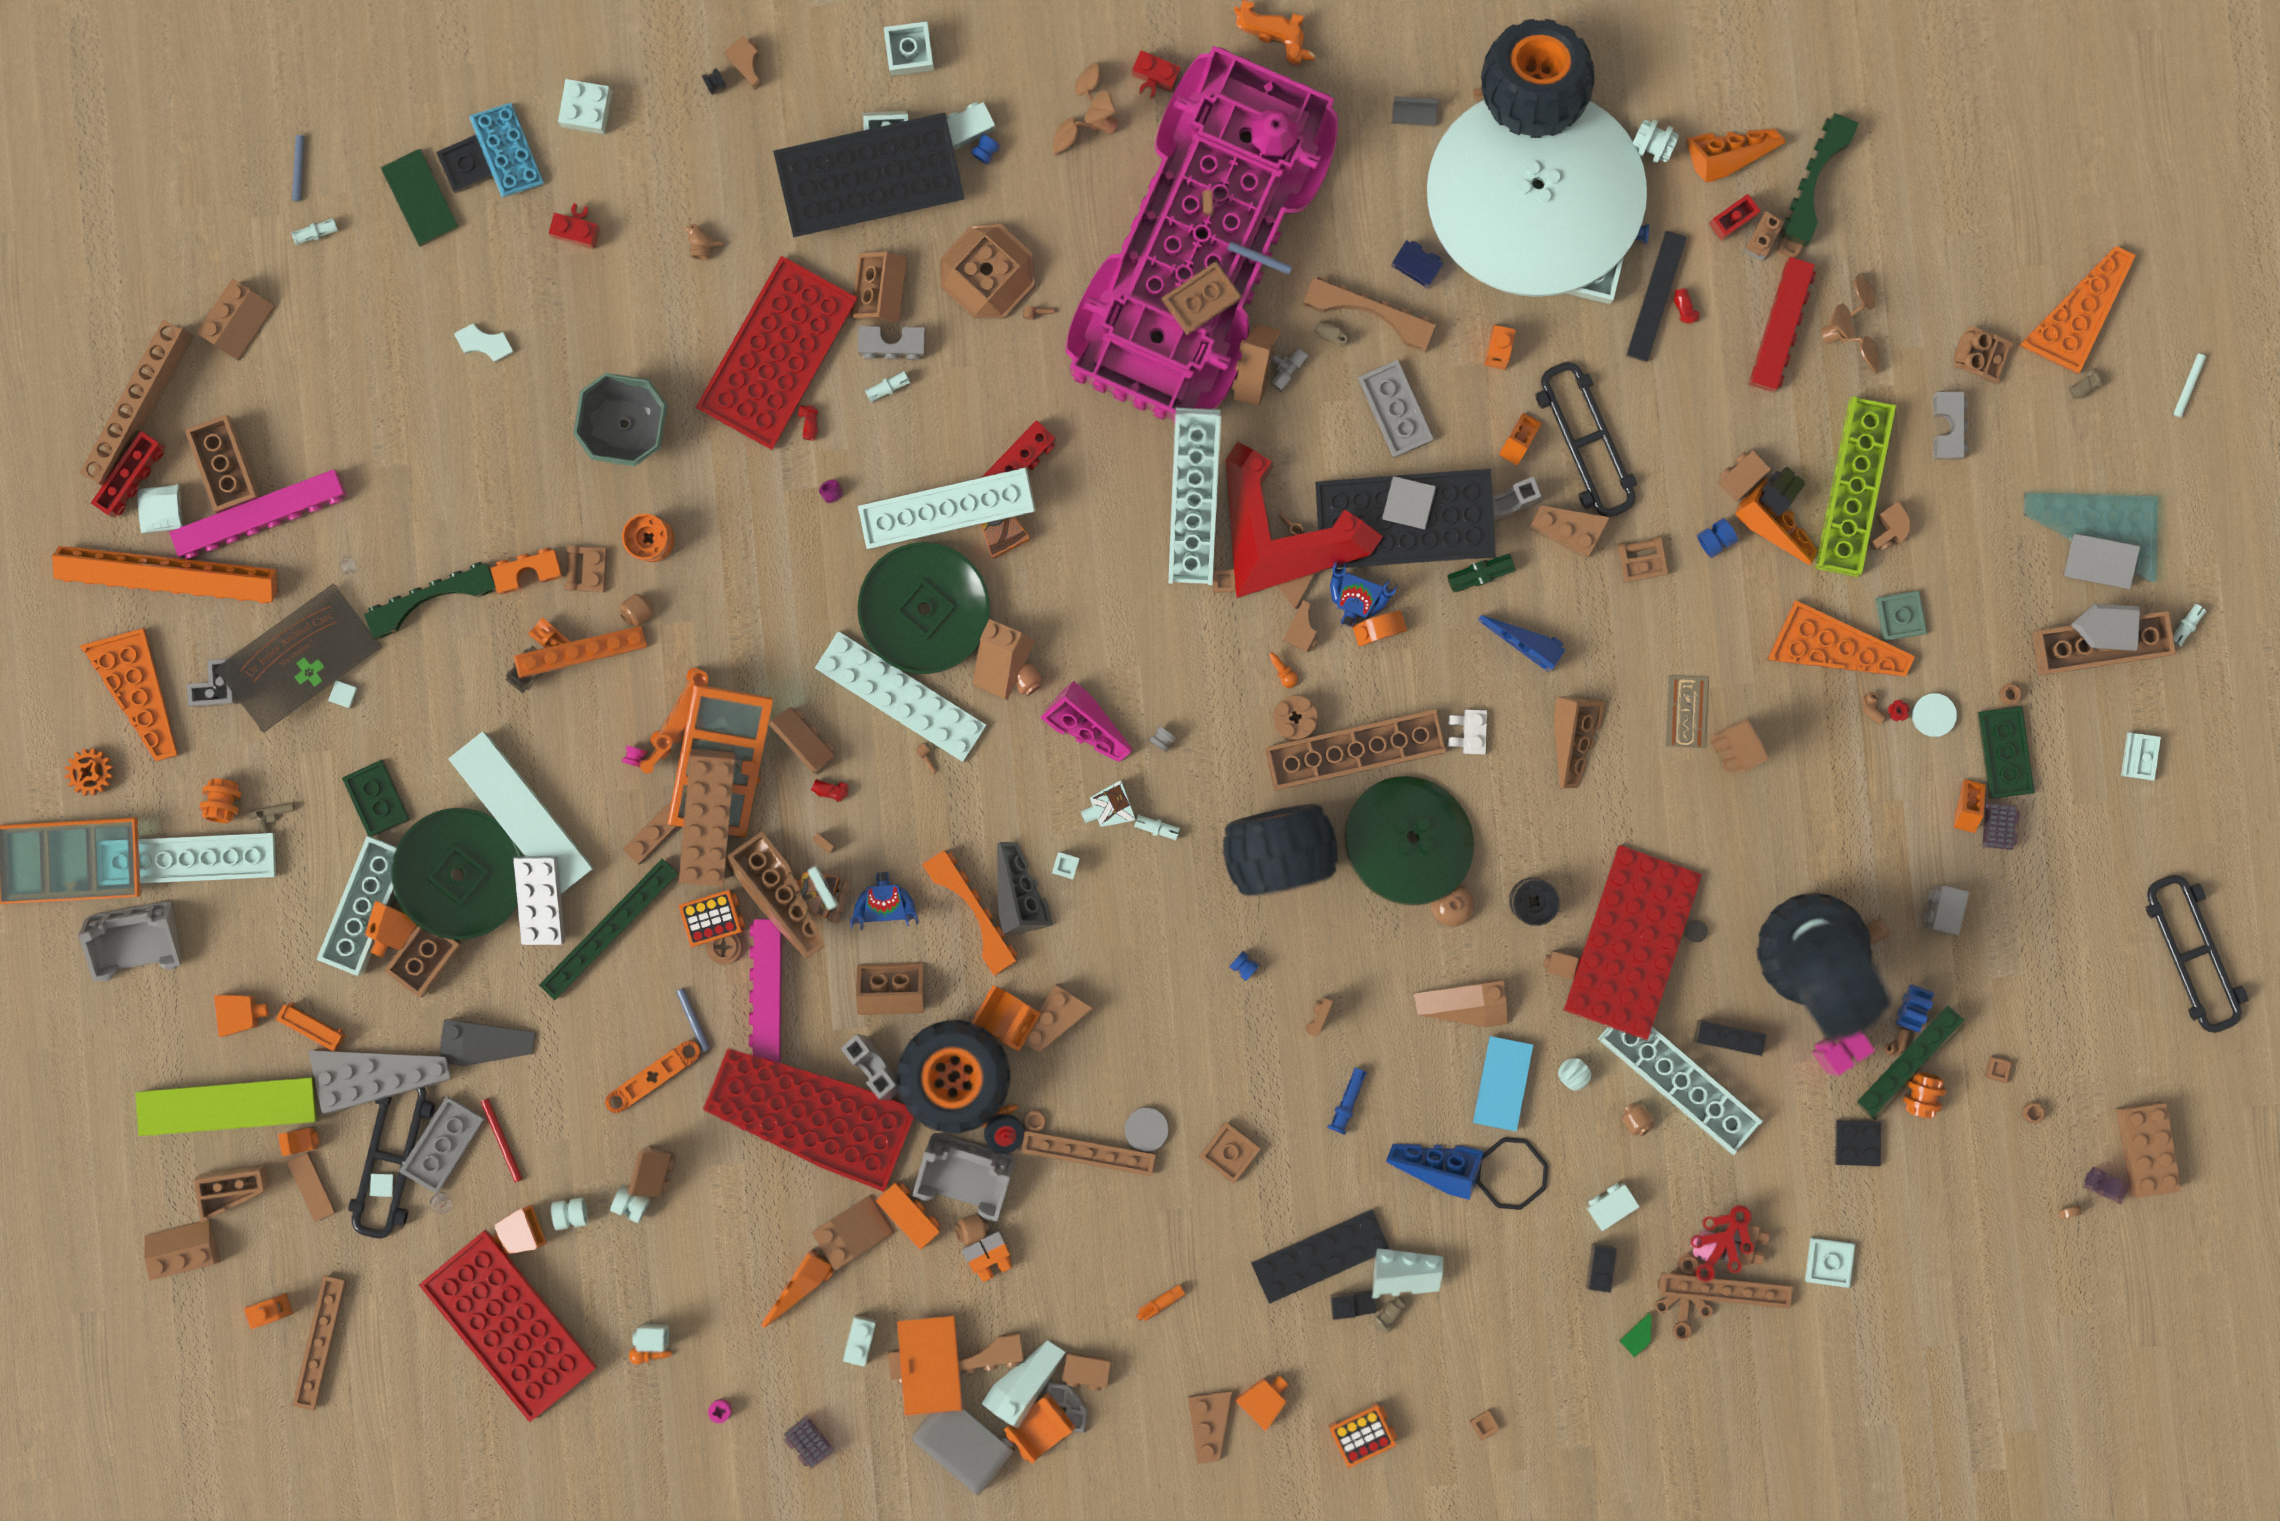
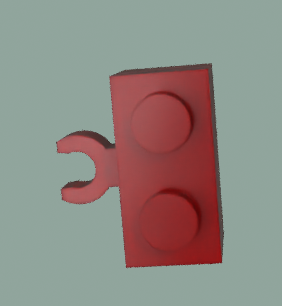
M1140 50L1132 68V76L1146 81L1140 86L1139 93L1142 94L1145 88H1150L1152 90L1150 94L1151 99L1156 95L1155 86L1172 93L1181 73V67Z
M574 203L571 207L573 217L558 213L553 214L548 232L553 239L595 249L600 228L596 223L583 220L589 214L588 207L585 206L584 211L579 214L576 212L578 205Z

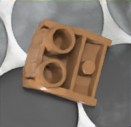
M1969 327L1961 336L1953 357L1955 368L1970 372L1991 383L1999 384V376L2009 349L2014 343L1977 327Z

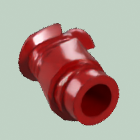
M1675 290L1674 302L1680 312L1679 320L1685 324L1697 322L1700 314L1697 310H1693L1688 290Z
M807 404V407L799 406L798 416L805 417L802 439L815 441L817 433H819L817 414L819 412L809 404Z
M818 779L814 781L811 791L817 794L818 797L832 798L836 802L843 801L847 797V791L849 790V786L844 782H839L838 786H836L835 784Z

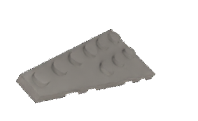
M308 1050L321 1111L324 1115L452 1080L446 1057Z

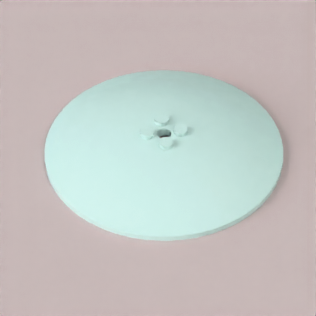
M1484 100L1472 106L1443 135L1433 155L1428 173L1427 203L1429 215L1439 241L1452 259L1468 274L1490 287L1507 293L1532 297L1560 295L1578 290L1595 282L1612 270L1623 259L1634 243L1643 222L1647 200L1644 167L1636 147L1632 145L1633 141L1625 129L1609 113L1589 101L1581 117L1571 127L1567 126L1562 133L1554 136L1550 134L1543 135L1542 138H1530L1529 135L1520 134L1519 136L1509 132L1510 129L1505 125L1500 126L1491 115V110H1488ZM1541 180L1544 183V187L1542 189H1535L1532 186V182Z

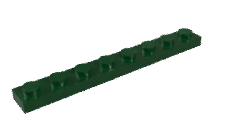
M662 858L539 986L554 1001L557 1000L679 873Z

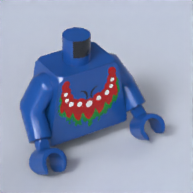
M1336 561L1333 564V574L1330 582L1332 601L1337 604L1336 609L1344 611L1341 624L1353 628L1357 617L1366 619L1367 616L1373 617L1384 609L1391 596L1396 592L1398 585L1394 589H1390L1388 587L1390 580H1387L1383 587L1346 573V564L1344 563L1342 569H1337Z
M889 872L876 873L877 886H869L867 890L861 892L855 903L853 917L850 920L851 929H853L854 924L859 923L860 930H863L864 922L905 919L906 925L909 927V921L915 919L916 924H919L913 898L899 884L890 885Z

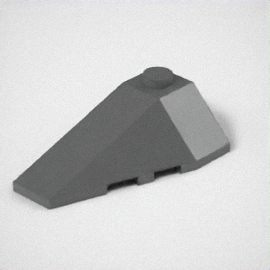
M1017 842L997 843L998 914L1003 934H1021L1052 926L1048 903L1045 898L1041 899L1036 889L1038 884L1035 879H1031L1027 871L1028 864Z

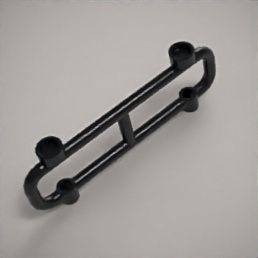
M1572 362L1560 363L1549 368L1541 378L1543 390L1535 393V398L1541 409L1551 407L1583 480L1586 491L1579 493V499L1583 508L1586 510L1594 506L1596 511L1604 517H1613L1628 511L1635 503L1636 495L1633 487L1637 485V482L1632 473L1627 475L1589 388L1593 385L1589 373L1584 375L1580 367ZM1567 370L1573 372L1577 386L1581 390L1598 428V431L1574 440L1550 385L1551 377ZM1599 439L1603 440L1619 476L1620 484L1627 495V500L1624 503L1610 509L1603 506L1578 449Z
M2170 875L2155 881L2148 888L2147 897L2150 905L2145 907L2150 919L2156 918L2192 1007L2188 1009L2191 1019L2193 1021L2198 1019L2202 1028L2211 1033L2221 1032L2233 1027L2241 1019L2242 1011L2240 1005L2248 1002L2249 999L2242 985L2235 988L2232 987L2197 902L2206 899L2202 886L2199 883L2190 886L2188 881L2180 875ZM2174 883L2180 885L2205 944L2183 954H2180L2164 917L2162 906L2156 897V892L2159 889ZM2209 953L2233 1011L2231 1018L2217 1024H2211L2208 1021L2206 1011L2200 1003L2184 962Z
M425 1087L416 1089L418 1097L403 1156L378 1150L392 1096L375 1101V1104H379V1109L357 1198H352L348 1206V1211L353 1212L352 1226L357 1233L363 1236L383 1239L392 1233L395 1225L404 1227L406 1224L408 1210L399 1207L407 1176L400 1172L385 1228L376 1230L365 1227L361 1224L360 1219L365 1208V1199L375 1158L400 1164L401 1168L415 1146L421 1118L431 1119L433 1116L435 1102L426 1100L427 1091Z

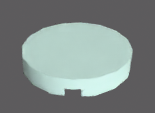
M1931 693L1925 695L1916 702L1912 709V721L1915 728L1928 737H1939L1947 734L1954 727L1957 720V711L1954 703L1942 694Z

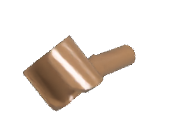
M1027 306L1024 309L1023 318L1034 320L1035 313L1054 314V308Z
M1283 512L1279 514V517L1290 528L1292 536L1296 535L1297 531L1305 533L1300 523H1293Z
M921 743L917 747L916 752L933 774L936 772V769L927 757L931 750L924 743Z

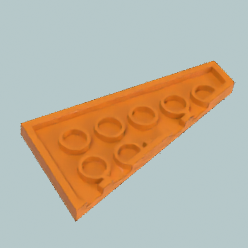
M1795 600L1767 660L1906 677L1915 656Z
M142 628L80 645V648L85 652L94 669L97 670L103 679L105 686L121 710L124 711L131 725L140 735L142 742L154 760L161 761L179 756L146 630Z

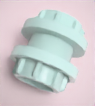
M1653 119L1652 122L1644 120L1632 145L1639 151L1638 154L1640 156H1643L1646 151L1655 155L1654 162L1658 163L1659 160L1667 162L1679 135L1673 132V127L1669 125L1665 131L1656 127L1657 120Z

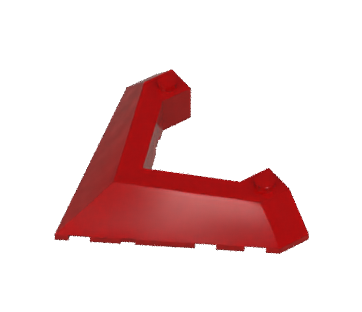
M1240 442L1236 443L1225 459L1236 598L1318 573L1333 567L1336 561V566L1370 556L1383 538V536L1362 520L1344 509L1332 528L1273 540L1262 483L1274 467L1272 461Z

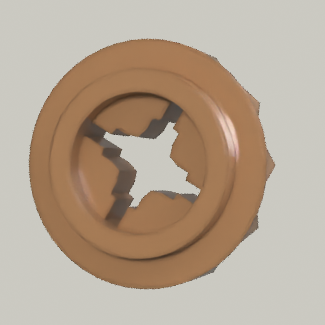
M736 934L725 937L726 944L733 946V948L727 949L724 957L721 949L714 948V946L722 944L723 938L706 943V952L713 962L722 965L735 961L739 957L742 948L740 938Z

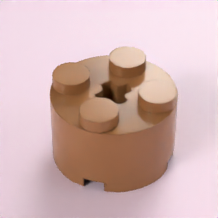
M1302 696L1284 698L1276 706L1273 713L1275 730L1283 738L1291 741L1308 737L1315 729L1318 719L1315 706L1311 701ZM1293 712L1301 716L1298 724L1289 720Z

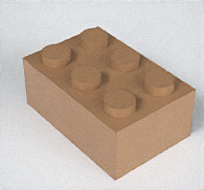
M417 926L403 947L385 968L384 972L417 997H424L464 944L459 940L434 936Z

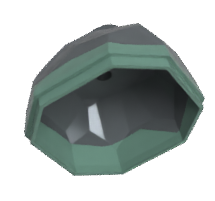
M604 373L580 391L573 435L591 460L636 467L661 449L668 405L649 379ZM627 420L629 422L628 427L623 428L621 424L623 421Z

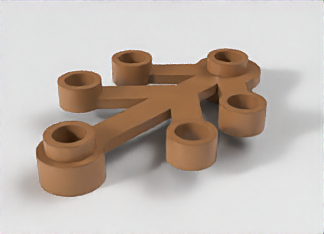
M1683 1254L1677 1261V1268L1671 1274L1696 1276L1695 1270L1700 1265L1698 1258L1693 1254ZM1689 1260L1692 1262V1266L1687 1269L1684 1263ZM1660 1278L1657 1280L1658 1288L1660 1286ZM1667 1296L1664 1299L1657 1300L1654 1304L1655 1310L1659 1313H1665L1669 1306L1677 1301L1679 1297ZM1680 1298L1678 1323L1672 1329L1673 1335L1681 1341L1687 1340L1691 1336V1328L1687 1325L1689 1298ZM1691 1299L1698 1308L1700 1316L1709 1318L1712 1315V1308L1705 1304L1703 1300ZM1660 1302L1665 1303V1308L1663 1310L1658 1309V1304ZM1704 1307L1709 1308V1313L1707 1315L1702 1314V1309ZM1679 1327L1685 1328L1684 1334H1678L1677 1330Z

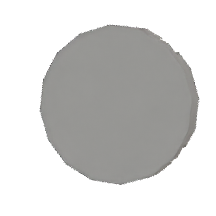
M1149 1107L1139 1108L1132 1112L1126 1120V1138L1130 1145L1137 1150L1145 1152L1156 1150L1167 1139L1169 1131L1167 1120L1156 1109Z

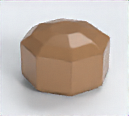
M2028 1102L2022 1108V1117L2028 1123L2039 1124L2045 1118V1109L2040 1103Z

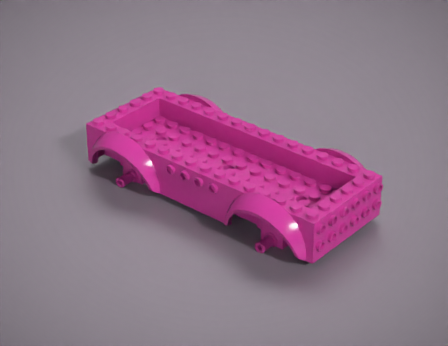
M1213 46L1210 53L1198 55L1178 83L1161 119L1155 138L1154 149L1158 156L1162 158L1155 177L1153 176L1149 184L1146 197L1144 196L1140 204L1139 213L1132 222L1131 231L1123 242L1122 251L1120 254L1109 255L1098 268L1087 286L1071 321L1066 337L1065 351L1073 360L1069 368L1070 375L1074 381L1083 385L1086 382L1092 384L1094 390L1103 394L1108 391L1113 394V398L1116 400L1133 402V407L1141 411L1151 410L1154 412L1153 415L1162 420H1165L1167 417L1174 421V425L1176 408L1216 409L1230 391L1235 377L1239 373L1236 371V365L1239 358L1241 359L1242 353L1239 352L1241 342L1249 336V316L1245 312L1244 307L1246 303L1251 304L1255 294L1252 291L1254 284L1259 285L1264 272H1261L1262 263L1227 250L1228 246L1232 241L1271 257L1273 253L1270 252L1272 244L1277 245L1282 233L1278 230L1286 213H1299L1307 208L1314 199L1327 175L1337 142L1338 115L1333 109L1334 98L1324 92L1313 90L1306 84L1297 83L1283 74L1272 72L1265 66L1256 65L1244 57L1231 54L1224 48ZM1265 110H1284L1297 123V143L1284 156H1264L1252 141L1244 143L1240 140L1241 133L1247 131L1252 134L1253 122ZM1204 190H1212V216L1204 217L1203 215ZM1203 231L1207 233L1208 237L1201 240L1197 238L1196 234ZM1214 262H1217L1242 298L1189 335H1186L1161 299ZM1156 331L1161 332L1164 336L1163 341L1158 344L1151 340L1152 333Z

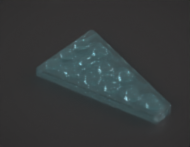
M2024 493V516L2060 533L2069 540H2072L2073 533L2139 545L2140 549L2134 574L2148 580V582H2156L2158 496Z

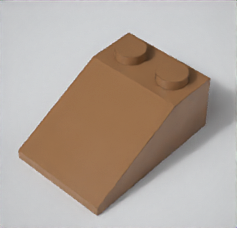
M989 619L980 637L973 685L1008 700L1017 681L1018 673L1024 666L1036 640Z
M649 1146L640 1149L627 1194L660 1197L663 1193H667L670 1180H666L668 1171L672 1172L675 1164V1159L672 1158L673 1153Z
M869 1195L815 1229L812 1235L834 1270L892 1234L893 1231Z

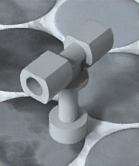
M1297 348L1290 359L1288 357L1282 359L1275 354L1271 362L1278 366L1276 369L1278 374L1271 382V385L1282 392L1291 380L1290 376L1295 369L1299 370L1308 358V355L1299 348Z

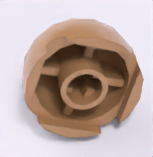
M1458 885L1456 889L1444 898L1430 903V910L1433 917L1440 924L1447 927H1457L1465 924L1471 918L1474 911V900L1466 887Z

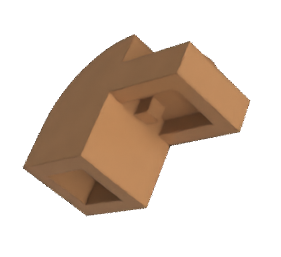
M1896 502L1876 516L1887 531L1869 543L1873 550L1879 547L1881 550L1885 549L1893 543L1891 539L1896 544L1901 543L1910 531L1909 516L1901 504Z

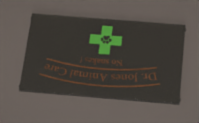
M333 583L215 668V671L259 726L260 731L265 733L378 651L382 646L377 639L373 638L370 630Z

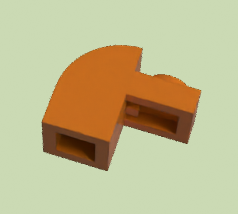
M1401 610L1380 615L1353 626L1359 647L1407 631Z

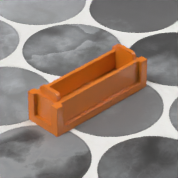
M294 1002L287 1005L283 1004L275 1020L332 1051H338L346 1037L342 1033V1028H339L337 1031L295 1008Z

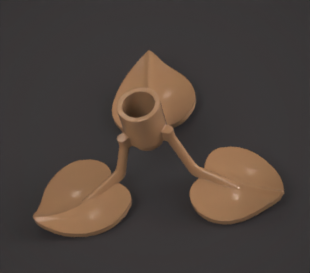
M1097 62L1087 67L1075 83L1076 94L1079 96L1086 94L1092 102L1085 114V122H1075V119L1071 117L1058 127L1053 139V152L1055 155L1067 149L1075 141L1079 126L1089 127L1093 130L1099 128L1108 135L1114 132L1117 127L1118 120L1111 116L1116 113L1111 94L1108 91H1102L1094 98L1090 94V90L1097 86L1100 79V67Z
M1860 273L1855 278L1854 286L1858 298L1862 301L1861 305L1850 313L1845 304H1839L1830 318V325L1822 328V336L1827 344L1838 340L1841 343L1846 341L1860 342L1862 356L1875 375L1878 372L1880 363L1878 348L1869 336H1865L1864 339L1862 337H1854L1855 328L1851 320L1852 316L1866 306L1869 310H1872L1876 303L1875 293L1871 284Z

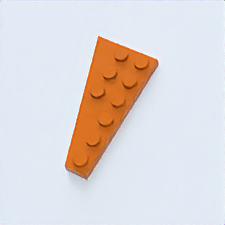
M2115 246L2019 346L2079 374L2136 255Z

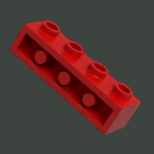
M1036 420L981 478L1023 468L1030 469L1031 471L1034 470L1041 462L1039 458L1044 453L1048 455L1055 448L1054 442L1056 438Z
M140 431L93 498L91 504L113 518H116L117 515L120 516L125 511V504L129 498H133L137 494L140 482L150 475L154 462H158L162 458L165 445L147 433Z

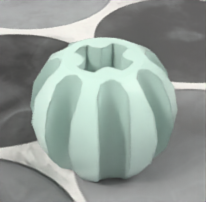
M1578 1058L1567 1059L1561 1064L1558 1071V1076L1562 1083L1574 1091L1586 1087L1592 1076L1589 1067Z

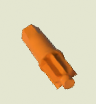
M1177 1285L1156 1299L1151 1300V1302L1138 1309L1139 1314L1136 1315L1138 1320L1144 1319V1321H1147L1156 1314H1159L1160 1311L1185 1295V1292L1180 1285Z

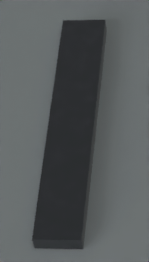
M1665 231L1626 356L1648 362L1687 237Z

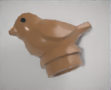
M690 224L684 228V231L688 234V242L692 246L690 248L691 257L694 259L708 260V256L711 253L710 249L724 246V242L713 240L697 224Z

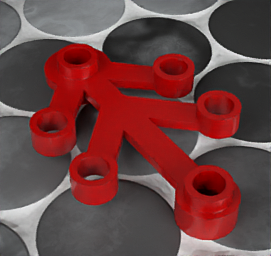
M1737 1205L1727 1215L1718 1217L1706 1216L1703 1218L1702 1225L1708 1230L1714 1229L1716 1225L1729 1224V1226L1723 1232L1705 1236L1693 1235L1691 1237L1690 1244L1697 1249L1702 1248L1704 1245L1718 1242L1705 1264H1700L1695 1270V1275L1700 1281L1709 1282L1714 1278L1715 1272L1713 1267L1725 1248L1727 1249L1729 1259L1727 1263L1728 1270L1733 1273H1738L1741 1270L1742 1264L1738 1261L1733 1238L1737 1229L1741 1238L1739 1250L1744 1254L1752 1253L1754 1246L1750 1242L1747 1225L1751 1221V1212L1747 1207ZM1739 1212L1743 1214V1219L1740 1221L1736 1219V1215ZM1707 1219H1712L1713 1224L1711 1227L1706 1226ZM1697 1237L1701 1239V1243L1698 1246L1694 1244V1239ZM1745 1243H1748L1750 1245V1249L1748 1251L1743 1250V1245ZM1733 1262H1737L1738 1268L1736 1270L1731 1269V1264ZM1706 1268L1708 1273L1705 1277H1702L1700 1271Z

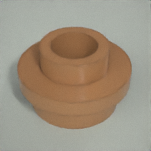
M2007 683L2001 687L1999 697L2003 703L2014 705L2020 701L2022 691L2018 685ZM2008 690L2013 692L2012 698L2007 697Z

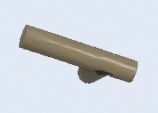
M291 802L249 811V817L251 820L258 819L260 834L269 833L267 824L276 821V814L294 811V804ZM261 811L264 812L262 818L258 815Z

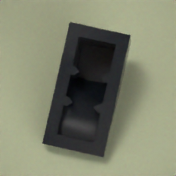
M1373 1290L1330 1295L1333 1320L1355 1318L1361 1315L1376 1313Z

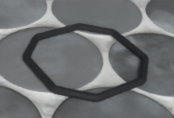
M1504 1137L1483 1153L1482 1160L1504 1142L1526 1144L1544 1166L1542 1187L1521 1205L1499 1204L1481 1183V1166L1476 1183L1496 1207L1520 1210L1546 1189L1548 1165L1528 1140Z

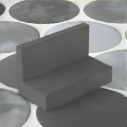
M1395 97L1393 101L1392 124L1436 126L1439 99Z

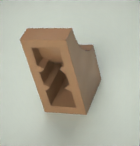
M742 36L723 53L755 90L761 85L755 74V62L760 57L757 52L759 47L751 38L747 40Z
M1303 600L1283 641L1306 653L1308 648L1313 650L1318 638L1315 637L1317 631L1311 628L1308 619L1311 604Z

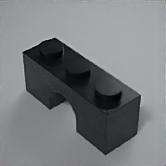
M1697 1020L1693 1042L1763 1056L1767 1034Z

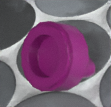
M831 479L820 486L819 493L826 503H833L842 496L843 490L837 480Z

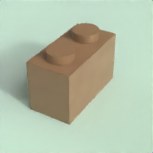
M1753 450L1748 454L1744 451L1735 460L1738 464L1733 469L1727 467L1720 474L1722 479L1718 484L1735 502L1771 470Z
M1067 1352L1062 1381H1066L1068 1386L1079 1387L1080 1384L1089 1385L1088 1389L1101 1391L1102 1388L1107 1387L1111 1359Z

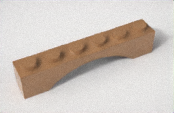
M1312 278L1303 301V306L1321 313L1345 308L1369 312L1388 323L1400 336L1404 345L1425 353L1436 326L1432 324L1431 319L1420 316V318L1411 315L1412 312L1403 308L1399 310L1393 309L1390 303L1379 300V303L1370 300L1371 296L1359 292L1357 295L1350 292L1351 289L1339 284L1338 287L1331 285L1330 280L1326 278Z
M1019 1332L998 1335L983 1350L971 1356L958 1359L959 1370H962L963 1373L976 1372V1368L984 1367L985 1370L997 1369V1365L1006 1364L1007 1367L1019 1366V1362L1024 1360L1021 1334ZM889 1351L888 1361L891 1380L897 1379V1383H902L900 1351Z

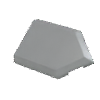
M2093 604L2071 626L2078 631L2091 648L2137 651L2139 606Z

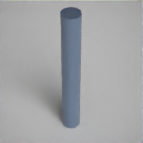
M303 135L295 136L292 201L297 202L301 201Z
M1232 241L1227 249L1286 274H1289L1292 266Z
M685 989L676 991L702 1052L710 1049Z

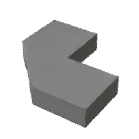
M1048 1381L1046 1394L1049 1392L1060 1407L1066 1408L1065 1414L1076 1426L1073 1432L1084 1433L1088 1413L1087 1408L1071 1386Z

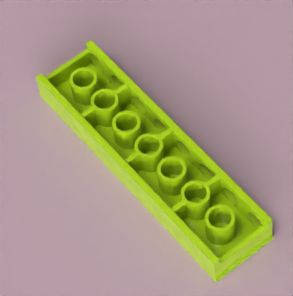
M1856 396L1849 398L1815 569L1853 577L1862 575L1896 409L1895 404L1880 403L1857 398Z
M314 1077L135 1092L138 1136L319 1121L317 1117Z

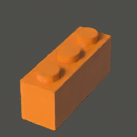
M896 1181L876 1202L921 1250L941 1231L939 1229L941 1224L933 1215L929 1217L924 1212L926 1208L918 1199L914 1201L909 1196L911 1191L904 1183L899 1185Z

